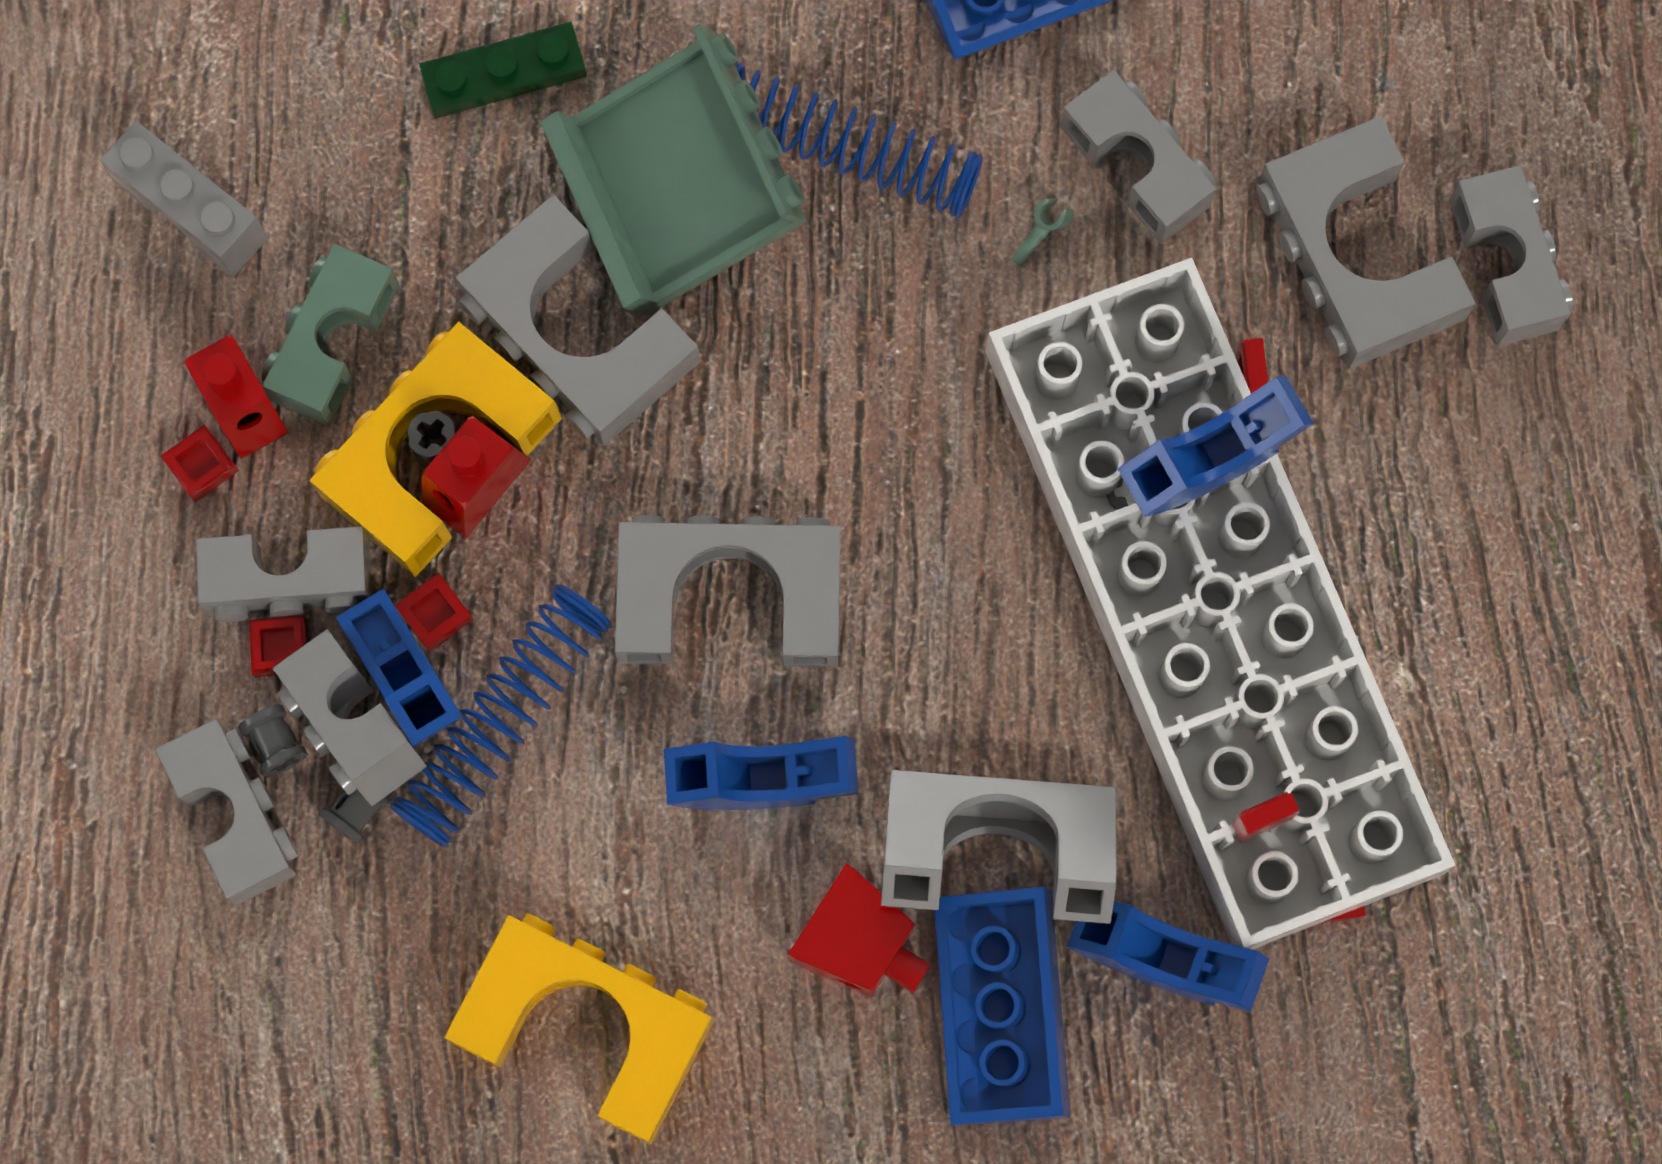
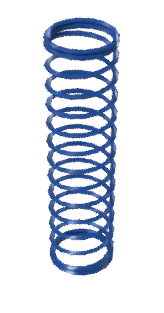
M737 62L734 65L741 80H744L745 66L743 63L739 64ZM759 69L755 71L750 82L754 91L761 75ZM779 77L774 79L765 107L759 117L763 127H766L769 109L780 84ZM798 84L794 85L785 112L773 132L776 137L780 132L779 143L782 152L786 153L791 150L800 138L799 154L801 159L806 160L811 157L819 146V164L823 168L828 166L839 152L838 170L842 175L849 172L859 158L857 174L860 182L869 179L879 164L877 185L881 190L885 189L892 182L899 170L896 186L899 197L905 196L910 191L919 176L916 200L920 205L929 199L939 183L936 195L937 211L945 210L952 201L950 215L956 218L961 217L975 187L982 166V154L977 155V152L974 151L969 153L952 191L941 206L944 182L955 149L954 143L951 144L933 183L921 199L925 172L936 140L934 136L930 138L914 175L902 191L904 170L916 130L915 128L911 130L894 169L884 184H882L888 148L897 125L895 121L892 122L875 161L863 177L865 154L877 119L875 113L871 116L866 133L855 155L843 170L845 148L851 126L858 111L857 107L852 108L842 136L830 157L824 162L826 138L838 101L837 99L833 100L818 138L808 153L804 155L807 128L819 94L818 92L813 93L805 118L791 143L785 147L787 122L799 92Z
M554 584V589H551L554 600L562 610L549 604L538 605L541 617L550 628L534 621L525 622L526 631L537 645L523 639L512 640L513 648L525 663L509 656L499 657L501 667L513 681L497 674L486 675L488 684L502 700L482 691L473 692L474 700L491 719L470 709L460 710L464 722L480 738L455 726L447 727L449 737L467 756L443 744L434 745L437 756L456 775L433 763L424 762L428 768L443 774L479 797H486L485 792L457 769L443 755L440 749L465 761L494 780H498L499 777L475 756L453 732L469 738L507 762H512V759L470 721L466 714L489 724L521 745L525 744V741L489 710L478 696L507 709L533 727H538V723L514 704L495 685L492 679L509 685L545 709H551V705L525 685L504 661L525 669L559 692H564V688L537 667L519 648L518 644L525 645L546 656L572 675L577 674L573 667L564 662L538 638L530 626L539 628L560 639L584 657H590L588 651L571 640L551 621L543 608L574 622L598 640H603V638L596 630L606 633L608 628H612L610 620L598 608L562 584ZM426 767L422 771L443 793L417 780H408L407 783L412 793L433 813L402 797L394 798V803H390V808L414 828L445 848L448 847V843H452L451 837L425 816L454 833H459V828L433 806L415 786L430 792L467 815L473 814L472 810L450 792Z

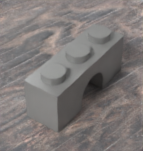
M1112 70L1064 106L1060 127L1093 166L1107 155L1118 151L1133 153L1144 161L1149 173L1132 186L1127 205L1157 241L1163 244L1211 207L1216 192L1215 180L1203 162L1198 159L1192 161L1180 147V138L1174 128L1163 119L1158 121L1146 108L1147 102L1141 90L1130 80L1124 82Z
M137 121L126 130L100 159L112 181L152 214L157 210L186 235L193 247L232 278L268 240L258 218Z
M1521 165L1460 180L1449 201L1464 247L1468 248L1486 243L1498 245L1509 253L1515 265L1514 274L1492 280L1481 296L1497 347L1559 331L1571 314L1573 299L1568 283L1564 279L1559 280L1553 261L1556 259L1555 243L1551 233L1548 230H1542L1537 215L1540 207L1539 196L1532 181L1526 182Z
M362 526L307 530L306 558L298 569L286 575H271L263 571L261 547L252 535L196 539L198 604L208 616L214 615L217 621H243L248 619V613L270 611V616L272 617L303 615V608L325 607V611L328 613L342 614L372 596L370 539Z
M328 629L273 667V670L285 686L277 692L278 696L296 720L305 714L311 724L303 729L304 734L322 757L329 752L332 753L337 762L329 770L348 795L358 789L367 802L373 806L427 767L381 703L358 718L348 719L354 706L374 691Z
M216 718L155 749L178 798L187 806L192 807L212 797H224L232 802L234 808L232 827L224 837L203 848L228 900L237 906L297 876L291 862L292 859L299 856L297 849L286 828L283 826L276 830L267 813L268 810L275 807L274 802L261 777L251 780L243 763L250 759L251 755L237 728L228 732L227 728Z

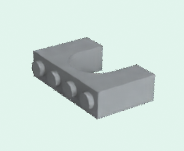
M1382 116L1266 163L1258 181L1259 185L1256 186V194L1261 208L1266 215H1274L1282 231L1279 232V242L1283 253L1290 262H1297L1305 278L1302 279V289L1309 305L1313 309H1320L1328 325L1325 327V336L1332 352L1337 357L1342 355L1349 369L1465 321L1476 304L1452 256L1397 279L1376 281L1350 272L1333 255L1326 238V217L1339 205L1395 182L1405 163Z
M552 195L456 277L462 295L457 301L476 324L479 325L485 320L498 333L493 340L513 363L521 358L530 367L533 373L529 376V379L552 399L556 396L570 410L565 414L566 419L584 439H588L593 435L605 446L700 363L699 350L692 339L662 308L617 347L597 356L576 357L567 355L552 348L542 339L535 328L536 311L540 300L556 281L593 250L589 231Z
M637 515L632 517V522H619L615 655L618 664H673L675 604L683 583L695 570L709 562L720 559H740L753 563L767 572L781 592L783 598V666L838 667L840 526H830L829 520L818 517L800 518L797 520V525H775L774 519L761 516L743 518L742 524H720L719 518L703 515L688 517L687 523H665V518L657 515Z
M891 770L881 906L938 910L943 858L954 845L967 838L985 834H999L1015 837L1033 845L1049 861L1054 878L1053 919L1111 923L1116 889V787Z

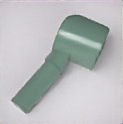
M1048 198L1037 204L1034 211L1036 224L1032 228L1030 235L1011 258L1021 267L1051 230H1062L1072 223L1074 218L1073 209L1063 211L1056 223L1050 220V208L1056 203L1058 198Z

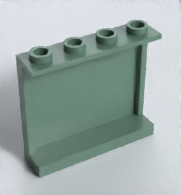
M701 24L693 27L698 39L696 42L573 117L556 111L540 121L623 309L646 316L807 222L800 207V204L804 203L803 193L795 179L790 174H785L778 159L782 155L781 146L773 132L768 127H763L756 112L761 107L759 98L752 86L746 80H741L734 65L739 61L734 45L724 33L717 34Z

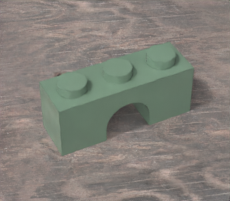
M333 244L327 258L320 257L315 263L309 278V286L312 288L304 304H297L292 309L285 326V333L288 335L280 351H273L269 355L261 374V380L264 381L262 387L271 402L329 427L353 378L345 363L323 353L327 337L336 328L347 324L360 325L377 332L399 288V283L392 268L336 244Z

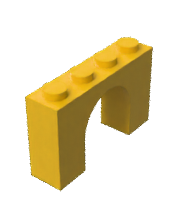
M459 321L449 332L443 331L431 341L426 350V357L412 371L407 370L396 378L390 387L389 396L375 411L369 410L357 420L352 429V436L338 450H331L321 458L315 468V475L309 480L322 499L355 527L362 526L369 539L415 578L452 539V536L441 519L398 483L396 474L397 455L404 439L408 435L407 431L411 421L420 413L439 411L444 414L473 415L528 456L562 419L555 400Z
M526 913L524 919L520 921L508 915L444 1038L463 1050L501 1068L529 1013L545 996L559 989L573 986L590 987L604 992L613 998L624 1010L629 1024L630 1044L625 1062L597 1116L601 1120L652 1145L714 1023L712 1017L704 1013L708 1004L680 989H677L674 996L671 997L653 988L657 978L633 965L626 964L623 972L603 962L607 953L581 939L576 938L573 946H570L552 937L557 928L536 916Z

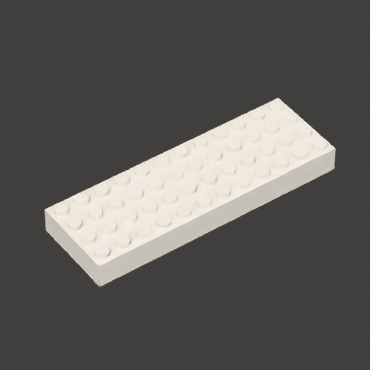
M1193 259L1183 260L989 332L986 355L1231 944L1253 950L1341 914L1440 877L1456 866L1278 455H1274L1252 470L1197 499L1152 516L1144 517L1124 480L1123 485L1116 488L1121 477L1118 471L1120 466L1158 440L1188 432L1219 416L1251 394ZM1114 490L1116 497H1125L1129 506L1115 510L1109 504L1106 495ZM1282 793H1292L1300 809V812L1292 820L1240 842L1232 826L1234 819L1240 812Z

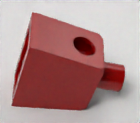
M232 334L187 357L183 361L218 424L241 460L289 434ZM255 412L260 413L253 422L243 426L237 425L246 415Z
M472 415L423 472V505L466 539L530 463L531 459ZM445 497H447L452 504L447 502L445 500Z
M847 863L788 953V961L868 996H873L885 976L914 993L931 966L930 963L904 948L914 931L915 924L897 907L881 906L882 893Z

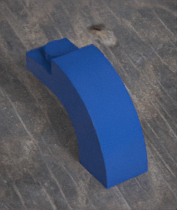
M1276 376L1212 420L1183 434L1158 440L1120 466L1118 471L1144 517L1152 516L1197 499L1252 470L1279 453L1278 448L1314 423L1287 376Z
M384 588L336 617L413 747H416L463 718Z
M848 736L773 746H735L713 741L664 749L667 805L703 810L771 809L813 805L815 800L858 794L855 741Z
M1117 901L1113 903L1110 924L1076 921L1066 946L1105 967L1159 989L1211 1006H1215V1003L1247 1012L1252 1010L1269 962V958L1259 951L1181 930L1141 912L1132 905Z

